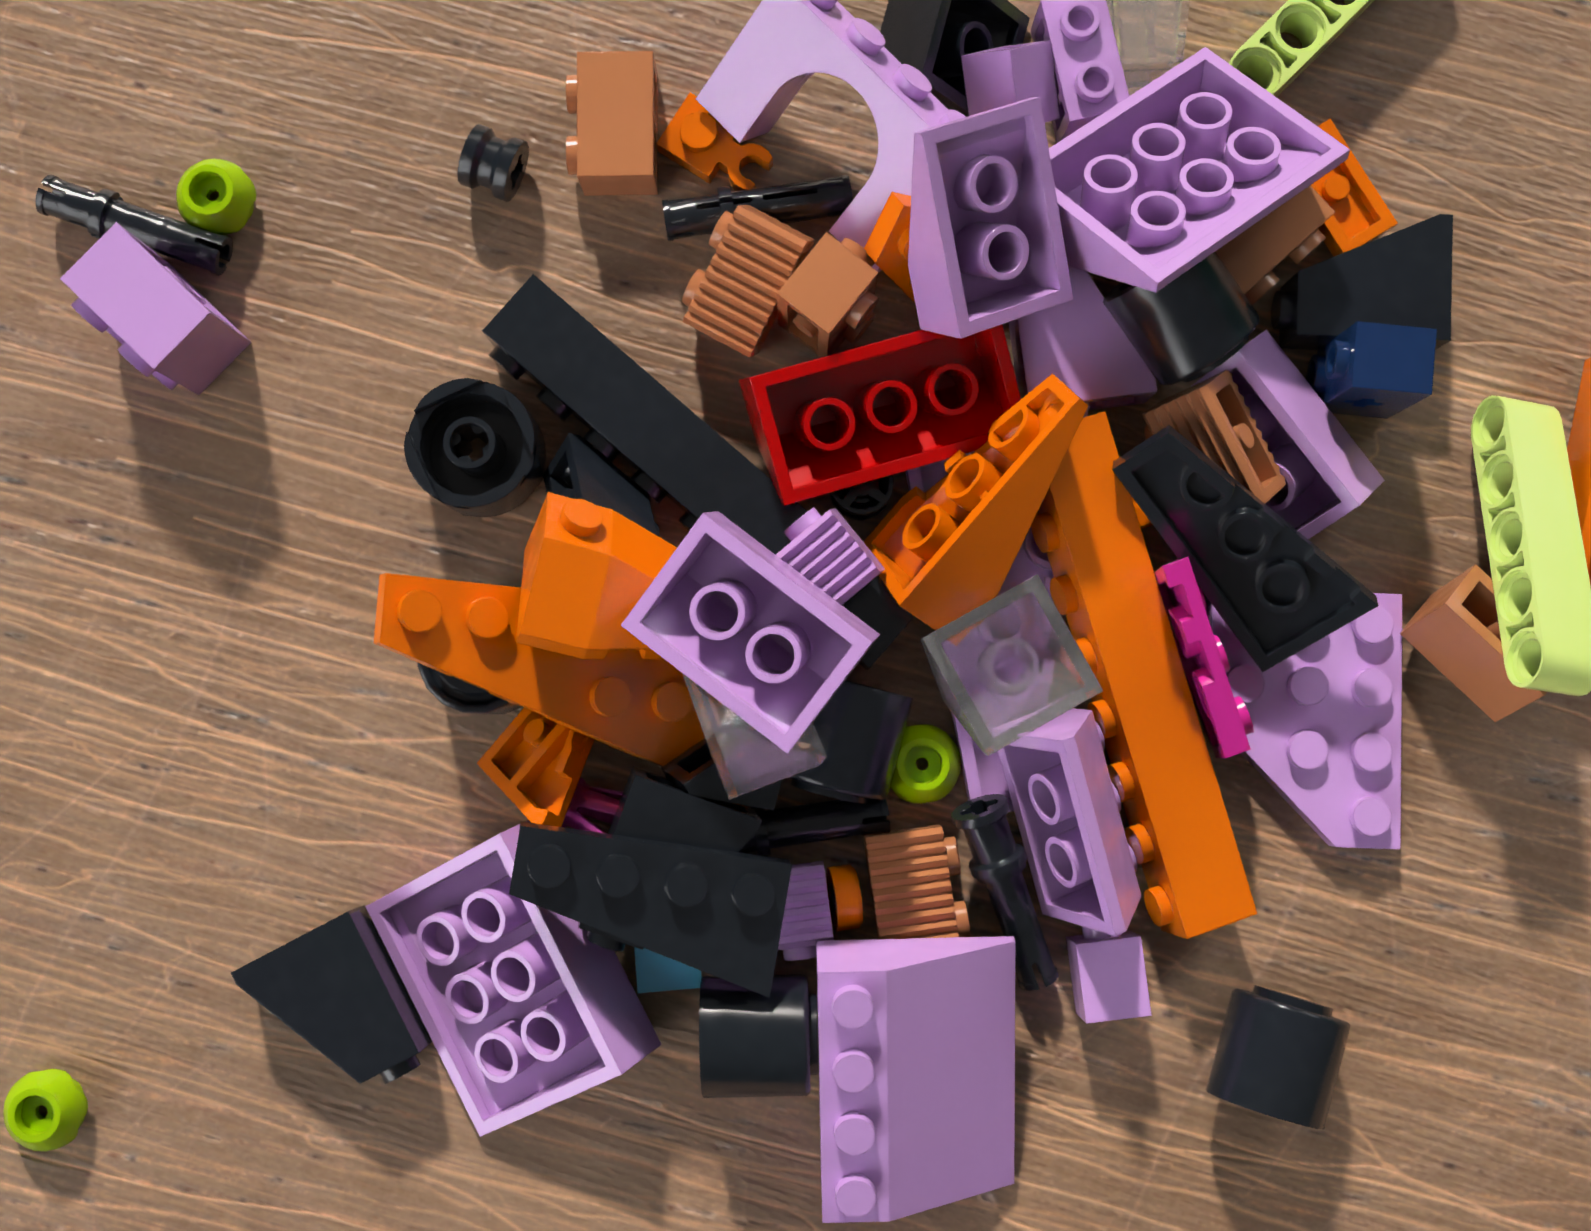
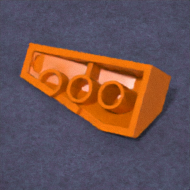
M1053 373L992 423L988 434V441L970 455H966L959 450L944 462L945 471L948 473L926 492L915 486L895 504L864 541L865 545L884 566L885 570L879 574V577L898 605L954 644L970 626L976 624L983 617L987 606L998 595L1089 406Z
M548 492L525 547L516 643L581 659H605L609 650H639L642 659H663L624 629L621 624L677 547L613 509L594 505L587 500L573 499Z

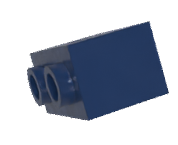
M1357 321L1317 351V355L1314 354L1311 357L1306 380L1333 414L1388 419L1432 395L1437 329Z

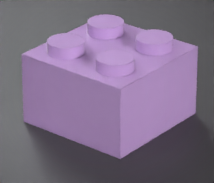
M117 222L60 278L78 296L71 304L76 312L98 331L103 333L106 330L122 345L117 350L137 370L147 377L152 374L170 390H173L180 384L200 395L251 343L169 262Z

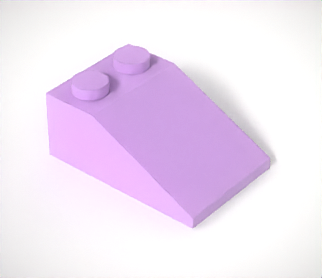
M1031 97L914 132L908 269L921 330L961 339L1073 300L1040 97Z

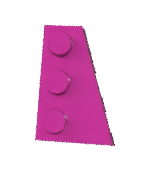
M1189 557L1163 565L1154 572L1188 686L1215 758L1226 759L1251 750L1246 735L1254 732L1252 720L1240 696H1233L1226 672L1230 671L1229 661L1219 637L1213 634L1206 613L1205 598L1202 590L1197 585Z

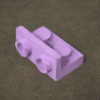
M1040 0L1030 32L1033 42L1048 40L1051 42L1060 119L1053 120L1052 124L1058 143L1129 97L1106 0Z

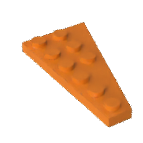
M390 573L379 575L374 644L445 675L454 676L490 692L491 695L530 709L551 721L632 756L640 757L663 767L738 716L665 659H642L639 650H609L605 659H581L516 643L521 587Z

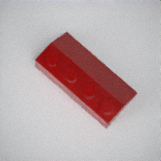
M1002 324L961 339L925 330H917L739 380L756 444L780 501L784 506L952 457L959 450L965 454L976 451L988 441V434L992 423L1021 400Z

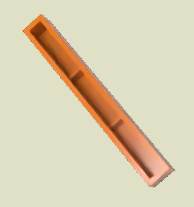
M1104 411L1082 418L1033 520L1031 529L1038 548L1041 552L1047 553L1054 575V578L1050 580V592L1056 609L1061 615H1066L1073 638L1069 642L1070 659L1077 674L1085 678L1092 701L1088 704L1087 710L1093 711L1094 719L1104 735L1105 747L1111 763L1107 766L1110 779L1120 795L1129 823V827L1125 829L1127 843L1134 851L1137 863L1142 865L1148 889L1144 890V902L1147 912L1154 924L1161 928V931L1189 939L1256 915L1257 910L1131 494L1112 470L1113 461L1118 459L1119 455L1106 412Z

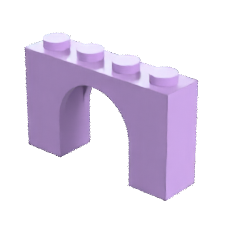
M762 0L696 97V100L741 143L768 133L802 85L814 73H826L836 76L855 88L868 104L874 117L878 133V155L870 178L829 232L840 243L844 238H849L864 248L891 192L911 196L914 132L966 116L956 110H948L931 93L932 85L926 76L911 65L901 64L884 47L886 41L880 31L869 22L860 18H854L838 0ZM876 264L872 266L876 271H882Z

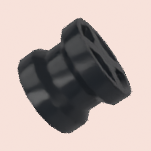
M477 124L468 135L461 152L457 171L458 182L471 189L480 185L491 189L495 198L506 202L510 201L519 189L525 174L529 157L528 143L516 137L507 141L495 136L492 128Z
M893 475L851 486L850 489L848 487L830 492L829 494L834 507L840 514L851 520L864 521L876 517L886 508L893 493L894 478Z

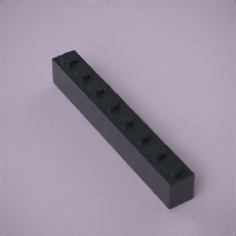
M534 274L531 275L482 330L493 346H495L489 354V357L515 380H518L526 373L540 385L542 389L536 395V398L562 421H565L573 414L590 430L583 438L611 463L618 455L624 458L637 470L630 479L655 502L659 504L666 496L685 512L678 521L688 531H690L702 513L719 511L775 555L791 542L784 534V531L804 515L807 510L798 502L785 506L782 505L775 486L768 476ZM879 575L842 605L880 634L859 662L866 670L876 662L915 617L898 605Z

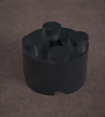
M462 378L439 385L420 400L414 410L415 415L410 424L409 431L405 435L404 453L412 476L422 489L432 497L462 515L492 517L515 509L529 498L536 487L540 485L545 473L546 449L544 438L533 416L514 394L492 383L483 382L478 379ZM475 438H480L487 445L482 448L484 456L474 461L468 456L473 452L470 442Z

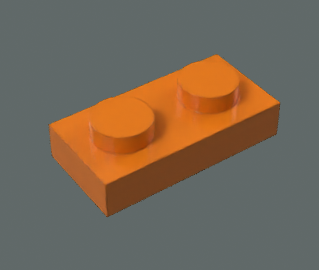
M1331 119L1318 125L1323 131L1349 148ZM1351 150L1346 161L1311 184L1312 188L1335 211L1318 228L1326 237L1324 242L1333 256L1372 242L1398 224Z

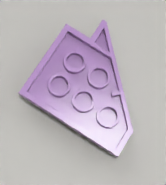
M1374 593L1379 606L1264 672L1260 670L1206 597V613L1213 634L1219 637L1229 661L1230 671L1226 672L1233 696H1240L1244 701L1254 728L1253 733L1246 735L1251 750L1241 753L1244 758L1328 846L1400 849L1402 635H1400V632L1402 631V594Z

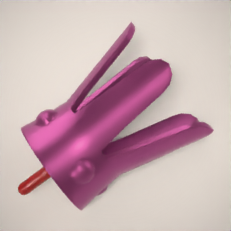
M580 777L561 827L566 828L569 826L578 830L605 833L585 817L611 824L620 800L615 798H621L623 792L592 787L586 784L585 780Z

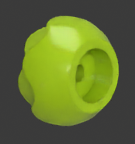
M214 158L202 160L185 171L177 186L176 203L180 215L188 224L219 235H228L241 230L246 225L248 219L253 214L257 194L253 182L238 165L227 160ZM215 191L219 192V197L211 201L210 194Z
M929 724L907 726L891 789L902 800L914 804L935 802L942 799L954 788L961 772V757L957 745L945 731ZM919 758L927 760L928 766L926 769L919 770L916 767V761Z
M48 1069L29 1072L12 1086L6 1096L3 1112L4 1123L10 1136L20 1145L34 1151L55 1150L69 1144L77 1137L78 1129L82 1125L88 1111V1101L82 1086L64 1070ZM41 1105L47 1108L46 1117L39 1113Z

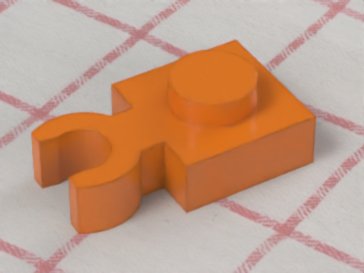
M690 92L657 141L658 152L709 184L720 169L728 174L729 182L735 191L756 189L755 183L745 178L740 171L748 163H756L763 169L770 171L773 166L771 153L758 144H738V141L696 100L697 96Z

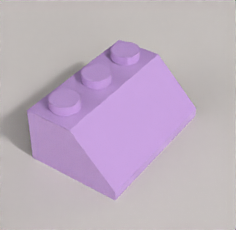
M1267 329L1246 343L1223 364L1193 384L1200 383L1225 370L1232 373L1233 382L1238 385V392L1244 397V404L1250 408V416L1256 420V428L1262 431V439L1267 442L1268 451L1273 454L1274 462L1279 465L1280 474L1285 477L1286 485L1265 504L1307 539H1310L1360 506L1385 481Z
M719 511L701 514L621 624L624 629L787 754L880 635Z
M1055 707L993 731L1042 914L1113 936L1126 932L1142 897L1136 877L1137 860L1134 851L1127 843L1119 813L1121 810L1120 795L1110 779L1103 752L1105 739L1100 726L1094 719L1093 711Z

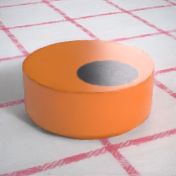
M850 864L827 867L826 884L830 915L835 931L859 929L863 923V906L855 868Z

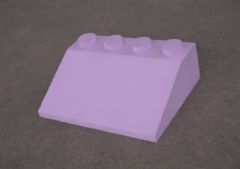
M1204 47L1049 148L1067 264L1073 268L1156 293L1346 161L1350 149Z
M520 824L497 834L365 906L480 1137L622 1075L661 1045L615 951L590 942L586 938L588 931L578 928V921L509 894Z
M1014 936L817 940L822 1223L890 1222L1014 1184Z

